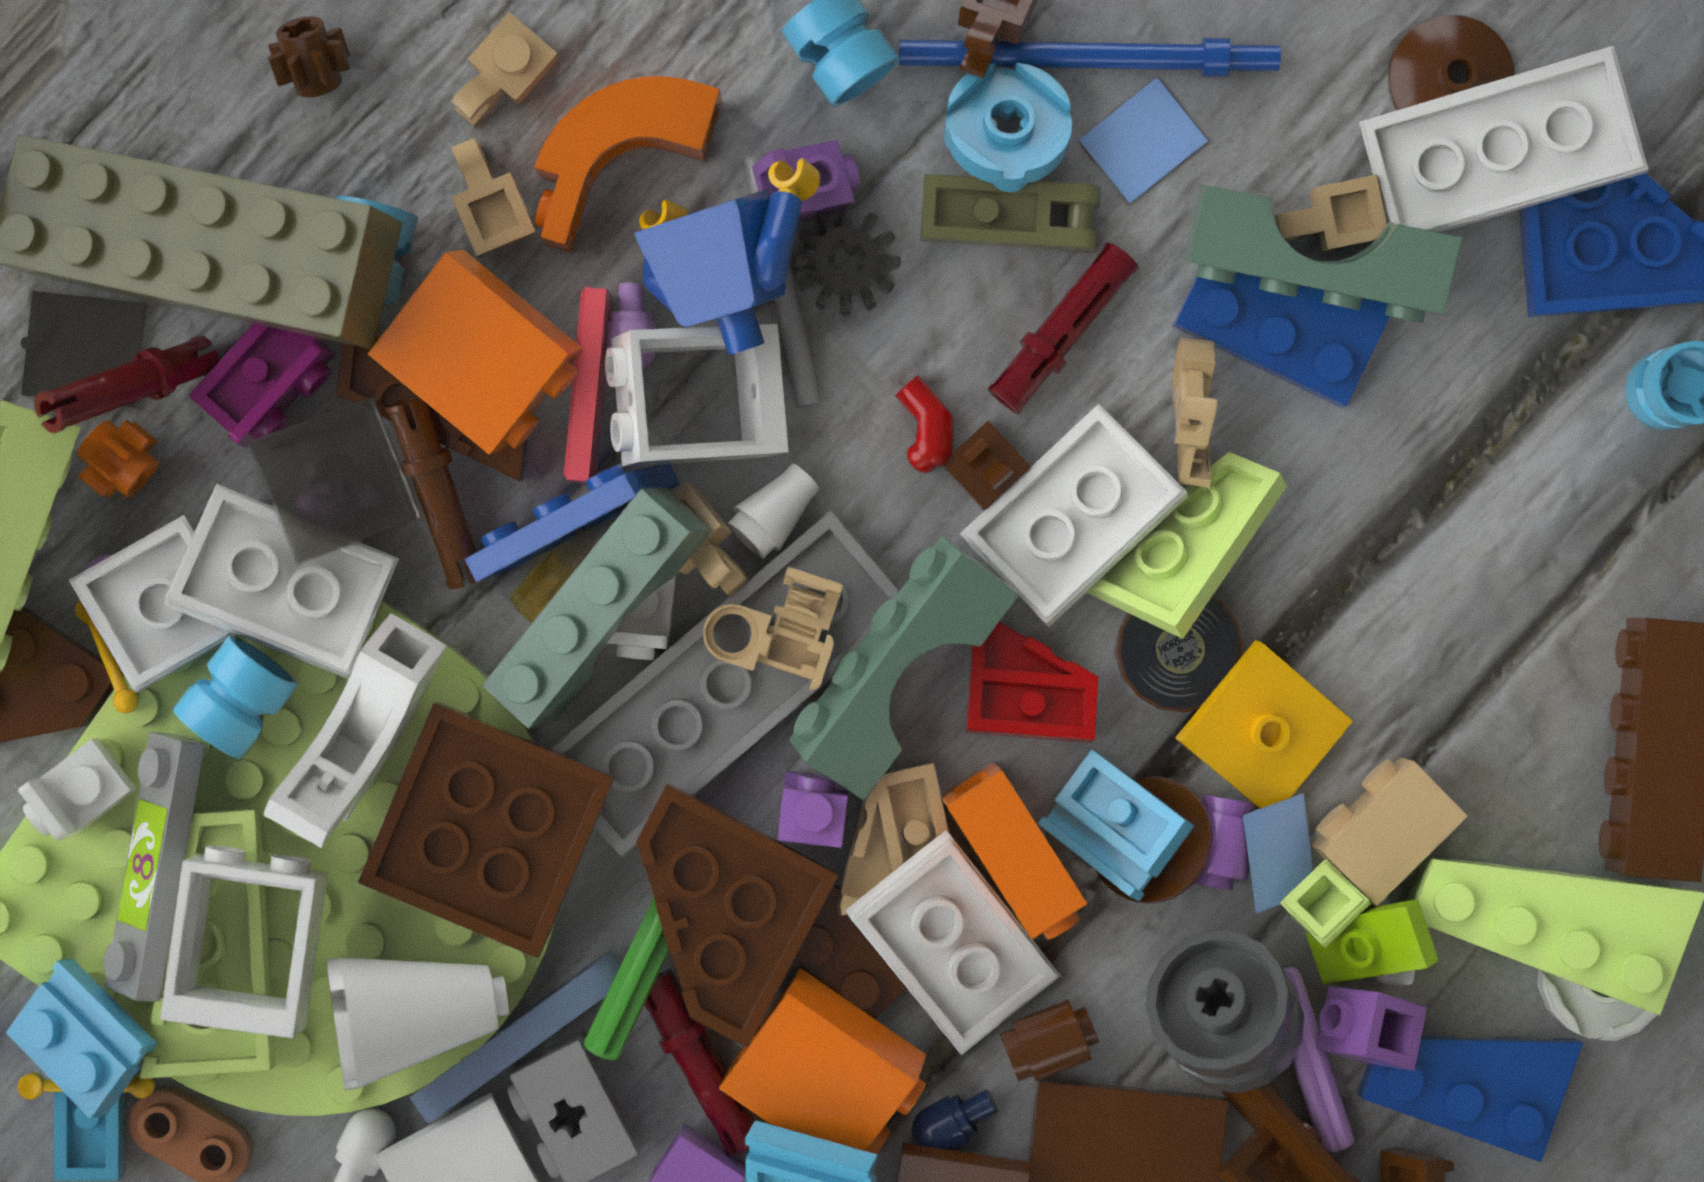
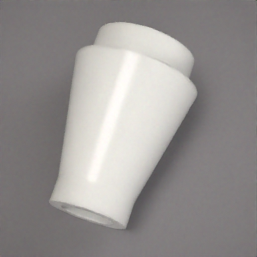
M791 464L780 476L733 507L735 515L727 523V526L744 546L758 557L764 559L772 550L778 552L781 550L808 503L820 488L803 469L795 464Z

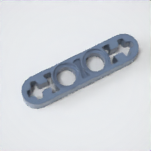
M610 950L594 960L496 1031L480 1048L461 1058L460 1062L444 1071L428 1085L412 1093L409 1099L427 1124L447 1112L606 997L621 966L613 952Z

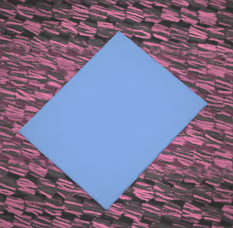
M1155 78L1079 139L1081 144L1129 203L1133 202L1208 142L1206 137L1158 78Z
M1304 793L1243 815L1256 914L1280 905V902L1314 870Z

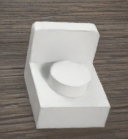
M677 574L673 579L648 596L608 640L607 644H617L616 657L654 660L655 648H670Z
M94 738L90 739L39 779L30 780L25 783L18 791L27 802L23 805V811L30 823L41 834L45 836L51 834L54 839L60 841L76 836L137 788L100 739Z

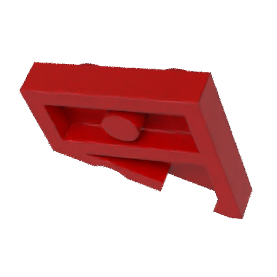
M999 622L981 646L971 645L965 733L1092 743L1095 740L1099 677L1075 662H1067L1055 655L1051 648L1031 636L1026 638Z

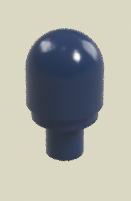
M987 1089L965 1101L958 1094L951 1098L946 1096L925 1107L916 1115L912 1124L914 1143L916 1145L956 1150L971 1142V1138L978 1134L977 1123L998 1113L997 1105Z

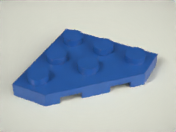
M1646 173L1520 209L1528 318L1704 304V223L1701 220L1695 222L1669 200L1670 194Z

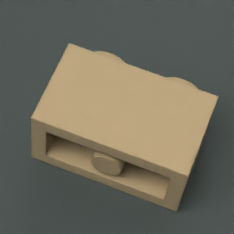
M1399 758L1395 763L1387 759L1376 766L1361 784L1366 791L1349 808L1345 804H1340L1329 812L1316 827V831L1320 836L1311 844V847L1324 860L1327 859L1376 907L1468 817L1415 761Z

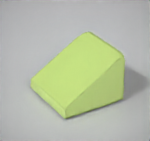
M1325 859L1280 904L1292 919L1325 948L1371 902Z

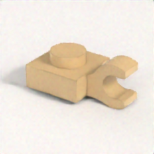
M508 12L468 57L469 65L479 75L468 81L451 100V103L456 107L454 110L475 127L488 114L503 94L515 105L519 106L559 60L558 53Z
M476 138L451 147L469 190L456 194L451 198L476 256L481 258L536 235L537 231L512 173L509 172L494 179L481 145L477 142Z
M1377 174L1315 187L1309 190L1311 208L1277 214L1274 218L1277 228L1286 242L1318 234L1322 253L1372 243L1387 225Z
M686 481L674 495L713 530L679 571L687 575L693 568L697 567L702 577L712 588L716 589L720 585L726 595L731 597L749 580L739 565L719 546L732 531L699 488Z

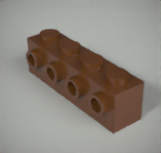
M1627 617L1626 629H1622L1619 632L1615 647V659L1617 666L1622 668L1620 693H1616L1613 696L1610 706V725L1613 731H1617L1615 757H1609L1604 772L1605 791L1608 795H1611L1609 820L1603 821L1599 832V853L1603 859H1606V870L1624 876L1702 882L1704 859V623Z

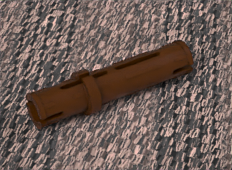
M416 395L409 397V406L416 423L414 425L410 423L403 400L394 402L385 408L387 414L390 415L405 460L400 463L405 477H412L447 580V588L465 587L464 577L458 560L463 561L470 584L476 583L465 559L477 553V549L447 465L452 462L449 448H441L428 405Z

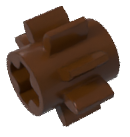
M300 17L283 24L276 32L278 42L268 45L271 53L268 61L277 85L282 86L293 82L296 93L302 97H317L335 90L342 82L340 72L350 69L347 59L350 57V53L342 29L336 28L326 32L323 20L319 17Z

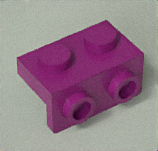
M253 323L188 396L229 432L228 437L237 445L251 449L258 442L261 446H264L284 428L288 421V417L284 412L300 394L304 398L310 397L325 383L332 371L326 365L336 354L317 337Z

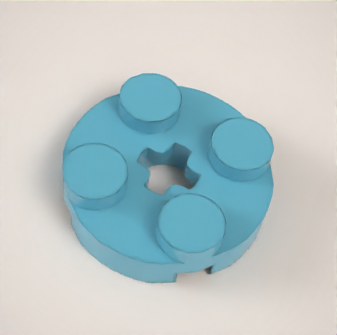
M994 63L990 65L984 78L968 73L953 88L948 100L943 139L945 146L950 150L955 161L969 174L982 181L993 183L1001 191L1016 192L1023 189L1027 183L1040 180L1050 174L1064 159L1069 148L1072 132L1071 105L1063 87L1045 71L1032 65L1016 63L1015 70L1007 68L994 70ZM998 115L1005 120L1011 119L1014 115L1021 118L1019 132H1001L997 129V122L993 118Z

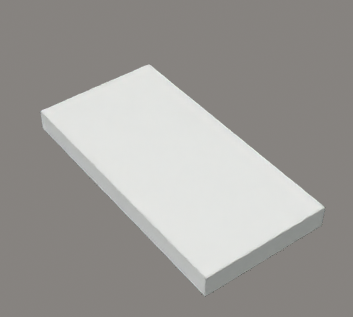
M1614 45L1359 122L1372 174H1377L1387 224H1400L1439 233L1631 178L1648 171Z

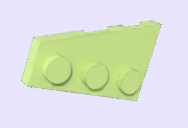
M1227 452L1211 466L1210 488L1187 485L1184 489L1187 491L1188 497L1086 593L1183 639L1287 488L1281 473Z

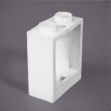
M778 324L759 325L765 343L735 353L742 441L649 446L641 353L726 349L719 326L629 330L611 338L612 348H608L605 355V374L609 386L615 387L617 413L612 415L610 434L614 450L621 452L622 467L768 458L788 453Z
M205 846L204 855L198 854L183 860L160 1020L294 1038L307 1026L328 872L310 870L311 860L303 857L271 855L270 864L244 861L246 851L243 849L226 846ZM212 878L302 891L286 998L197 986Z

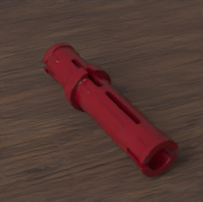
M1107 242L1100 254L1073 287L1068 290L1064 298L1034 334L1027 332L1019 341L1022 349L996 381L990 384L987 391L1004 407L1019 415L1023 407L1052 372L1055 374L1061 372L1066 365L1064 360L1066 354L1093 321L1097 319L1128 278L1139 269L1133 258L1115 244Z
M201 335L164 350L155 347L142 350L139 354L135 355L131 362L62 387L38 393L34 402L36 415L40 418L56 411V417L45 420L42 426L51 433H58L65 430L66 427L146 397L154 400L165 398L174 393L178 385L206 376L219 362L217 350L198 356V351L209 348L213 344L208 338Z
M667 969L663 973H659L644 1006L650 1013L662 1036L659 1040L661 1048L665 1054H672L708 1120L711 1121L727 1155L734 1156L736 1153L739 1154L749 1149V1146L745 1145V1137L755 1119L745 1106L719 1089L727 1070L722 1061H720L706 1034L709 1028L689 1017L681 988L672 970Z

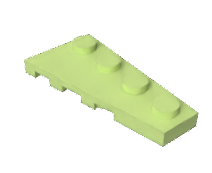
M260 808L194 812L185 860L198 854L204 855L205 846H226L245 850L244 861L264 863ZM212 878L197 986L271 996L265 885ZM170 939L160 1001H154L150 1024H153L151 1037L158 1044L153 1051L147 1052L144 1055L140 1079L270 1071L273 1069L276 1063L274 1036L160 1020L171 946Z

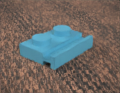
M1092 749L1054 800L1057 802V805L1047 818L1043 816L1038 822L1041 827L1129 897L1140 901L1145 893L1142 890L1150 879L1158 877L1194 827L1192 823Z
M74 959L57 960L52 967L55 971L48 982L39 985L6 1034L90 1119L106 1116L141 1068L139 1062L147 1052L153 1051L158 1043Z
M756 1120L745 1137V1145L749 1146V1153L745 1159L746 1182H877V1176L874 1175L877 1154Z

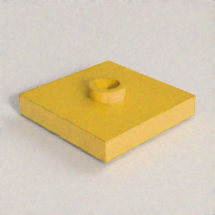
M1255 640L1175 739L1246 799L1254 803L1258 809L1291 798L1353 721L1264 643Z

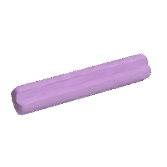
M1285 967L1283 970L1297 990L1304 1012L1302 1043L1292 1060V1065L1312 1127L1322 1140L1321 1146L1328 1153L1338 1152L1350 1147L1354 1142V1137L1327 1053L1315 1049L1319 1028L1301 972L1295 967Z

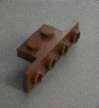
M1273 1081L1267 1085L1242 1093L1221 1091L1254 1129L1245 1142L1217 1172V1175L1224 1182H1360L1350 1171L1340 1167L1321 1146L1322 1140L1316 1130L1305 1121L1298 1119L1280 1099L1279 1089Z

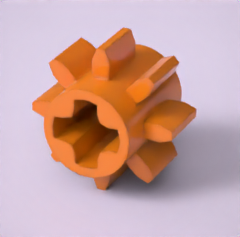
M106 420L89 433L77 450V457L88 465L78 475V478L101 497L106 495L110 498L118 490L126 498H130L147 484L159 466V461L148 453L157 444V440L136 422L131 423L125 420L118 428L110 420Z

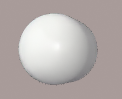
M366 1108L358 1111L350 1118L336 1146L338 1151L335 1159L342 1165L333 1182H362L365 1175L375 1176L378 1169H381L376 1155L395 1143L397 1134L395 1123L389 1114L377 1108Z

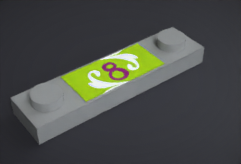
M149 731L147 748L139 760L138 776L140 788L113 940L107 947L104 957V970L106 974L104 986L135 1001H160L176 911L182 863L186 855L205 747L204 743L173 733Z

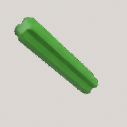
M654 897L584 1040L585 1048L602 1059L615 1061L620 1057L669 954Z

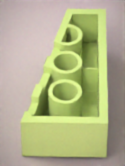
M3 400L0 401V672L7 661L12 644V636L5 633L13 611H21L28 597L33 575L29 574L28 570L36 549L41 550L47 538L53 517L50 510L58 489H61L67 477L72 461V450L81 428L80 426L72 425L58 433H51L42 426V423L53 417L44 415L38 418L35 411Z
M1428 856L1420 863L1406 901L1418 899L1425 922L1430 928L1646 1011L1661 1015L1704 901V892L1686 887Z

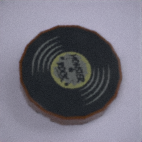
M1212 596L1183 639L1126 613L1118 630L1114 652L1121 678L1136 697L1161 710L1188 712L1199 709L1242 657L1244 644L1237 620L1221 600Z

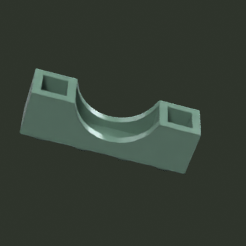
M1200 184L1184 260L1189 263L1198 264L1196 277L1234 284L1236 272L1261 277L1260 290L1297 297L1299 285L1324 290L1323 303L1360 310L1362 298L1387 303L1386 316L1423 323L1426 311L1439 314L1445 313L1463 237L1388 223L1376 240L1358 254L1338 261H1316L1298 253L1283 238L1273 217L1270 198Z
M666 487L642 488L481 686L528 729L556 721L594 675L595 661L614 632L648 596L675 577L713 529Z
M941 535L933 547L925 549L915 559L910 569V578L896 597L887 600L877 610L871 622V630L857 649L845 654L838 662L832 675V682L818 701L807 705L799 714L794 725V733L789 740L805 763L862 800H865L903 750L893 733L889 716L891 695L903 671L920 655L939 646L948 644L981 646L1019 594L996 573Z

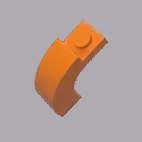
M645 76L611 84L596 91L574 106L552 130L534 166L542 179L556 183L554 191L549 189L543 191L535 216V226L543 228L540 237L544 243L552 248L569 253L572 252L591 187L604 167L620 155L637 149L655 148L704 162L722 104L720 89L678 77Z

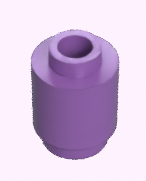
M1203 794L1202 803L1207 809L1212 824L1213 842L1207 865L1195 884L1233 890L1234 879L1248 880L1250 866L1243 815L1253 812L1254 803Z

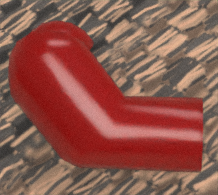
M918 375L895 396L918 422L916 442L907 449V459L910 465L918 472L930 473L937 466L945 465L952 454L954 417L950 410Z

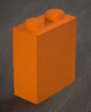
M461 249L444 253L368 355L490 455L505 448L507 445H510L515 450L529 437L540 421L532 413L546 395L555 400L570 385L579 372V369L572 362L583 348L469 253Z
M992 762L941 795L943 802L1031 939H1034L1041 933L1045 935L1047 940L1052 939L1070 929L1080 920L1076 911L1087 905V902L1002 769Z
M799 968L762 1019L748 1047L743 1046L733 1059L719 1089L771 1125L878 1154L891 1129L885 1126L896 1110L905 1116L915 1105L926 1086V1083L919 1079L926 1054Z

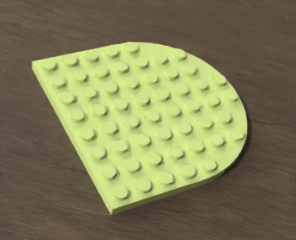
M382 599L362 648L390 613L446 644L447 647L422 700L377 777L346 822L342 820L320 848L264 816L263 813L269 798L302 758L321 731L337 704L348 679L238 635V638L254 646L286 670L297 681L298 687L277 714L259 715L263 724L260 732L261 735L241 759L232 757L203 740L190 730L173 711V707L190 685H194L198 679L212 680L207 663L220 646L139 693L136 692L139 704L131 713H120L113 706L115 691H113L69 755L90 739L99 738L137 789L76 836L60 841L54 839L51 834L49 836L41 834L27 817H24L0 851V960L39 986L41 983L48 982L55 971L52 967L57 960L74 959L151 1036L153 1024H150L154 1001H135L105 987L104 957L107 947L113 940L140 788L138 765L142 753L147 748L149 731L173 733L205 744L193 813L260 808L263 862L270 864L271 855H290L311 860L310 870L328 872L306 1028L294 1038L274 1036L276 1066L270 1071L176 1076L171 1078L194 1091L220 1102L251 1111L288 1116H323L349 1113L383 1105L414 1093L435 1080L436 1077L451 1066L456 1065L461 1061V1058L480 1048L496 1031L363 1087L345 1091L326 959L347 957L488 965L491 978L504 977L509 1015L512 1013L539 970L550 945L554 925L539 958H536L359 884L358 881L434 702H440L534 742L527 727L481 686L488 678L481 669L453 647ZM124 675L123 678H124V680H125V683H126V685H127V688H128V689H132V687L130 686L128 680L126 679V677H125V675ZM265 886L271 996L286 998L302 891ZM509 1015L498 1016V1029Z

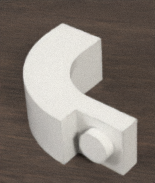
M390 613L360 650L348 682L329 718L308 750L269 798L263 815L321 848L342 820L346 822L387 761L422 700L447 645Z

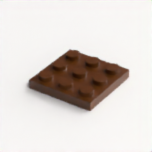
M434 702L358 883L539 958L616 776L440 702Z

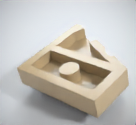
M925 763L885 772L867 798L862 800L836 903L839 915H847L845 910L945 830L949 833L934 763Z

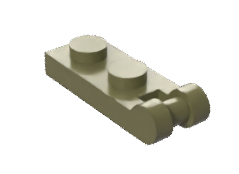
M925 174L920 241L1055 249L1075 253L1096 252L1098 247V231L1092 230L1093 209L1100 207L1101 187L1081 183L1034 181L1027 183L1020 191L1004 192L997 189L993 183L982 181L976 177ZM1051 205L1068 207L1067 227L1050 226Z

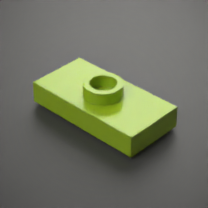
M1418 899L1366 908L1325 948L1305 931L1323 984L1426 969L1439 961Z

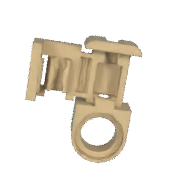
M1180 337L1175 355L1172 381L1173 407H1175L1176 419L1174 443L1178 444V483L1209 488L1211 484L1210 445L1208 444L1217 410V399L1209 398L1215 368L1214 341Z
M788 567L783 584L790 586L784 607L775 606L773 613L778 615L774 626L770 625L772 615L736 604L721 606L708 616L703 627V640L706 648L714 657L751 671L755 670L756 664L759 662L811 679L809 690H815L822 683L834 646V640L829 634H827L824 643L818 640L822 629L829 630L843 584ZM793 582L825 592V596L794 586ZM725 615H740L748 621L751 627V640L739 652H727L721 649L714 639V627L718 620Z

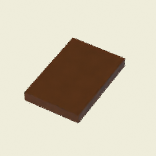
M1048 1078L1036 1082L1028 1159L1030 1166L1028 1182H1220L1217 1172L1222 1168L1228 1100L1223 1096Z

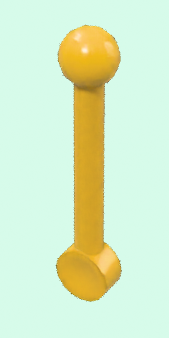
M80 600L76 604L75 614L90 628L115 691L113 706L120 713H131L139 704L138 695L132 689L127 688L118 663Z
M30 1072L20 1078L17 1085L19 1094L28 1100L36 1099L44 1092H63L51 1079H45L38 1072ZM141 1073L133 1077L123 1092H130L134 1097L143 1099L153 1093L155 1082L153 1078L140 1079Z

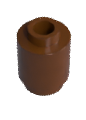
M1068 999L1012 1021L1014 1028L999 1033L1018 1082L1032 1076L1037 1082L1092 1060L1088 1047L1099 1043L1085 1006L1073 1011Z

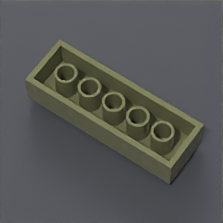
M18 134L0 208V265L29 275L372 349L403 222L369 205Z

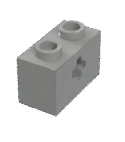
M585 1030L517 1064L509 1076L513 1085L507 1088L511 1103L523 1122L532 1119L543 1140L537 1144V1150L545 1169L553 1179L561 1176L564 1182H588L636 1157L642 1145V1140L599 1057L591 1053L584 1046V1040L587 1036ZM563 1099L566 1100L571 1108L582 1105L585 1109L578 1126L571 1117L561 1120L557 1115L563 1105Z

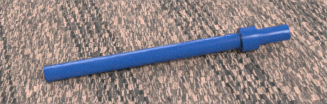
M1203 38L1202 44L1019 41L1017 45L1008 41H998L991 64L995 63V67H1015L1016 63H1021L1037 68L1201 70L1202 77H1228L1229 71H1279L1281 48L1280 45H1231L1230 38ZM899 40V65L960 66L968 48L964 47L965 41Z

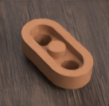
M171 1086L155 1088L149 1097L139 1099L130 1112L128 1124L134 1142L147 1153L197 1182H234L246 1171L252 1161L253 1142L245 1127L179 1088ZM153 1113H162L169 1119L170 1129L168 1133H160L153 1128L151 1124ZM209 1145H217L223 1149L226 1156L223 1165H215L208 1160L206 1149Z

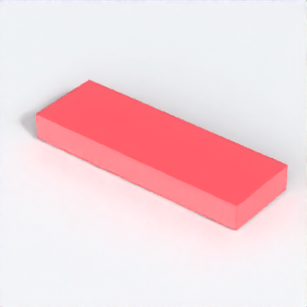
M584 287V290H581L576 343L583 350L574 360V366L579 369V372L572 381L564 477H566V480L578 484H586L588 479L597 475L606 382L607 322L609 321V312H612L614 298L607 289Z

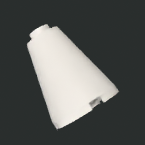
M347 957L326 959L345 1091L363 1087L498 1030V1016L509 1015L504 977L491 978L488 965Z

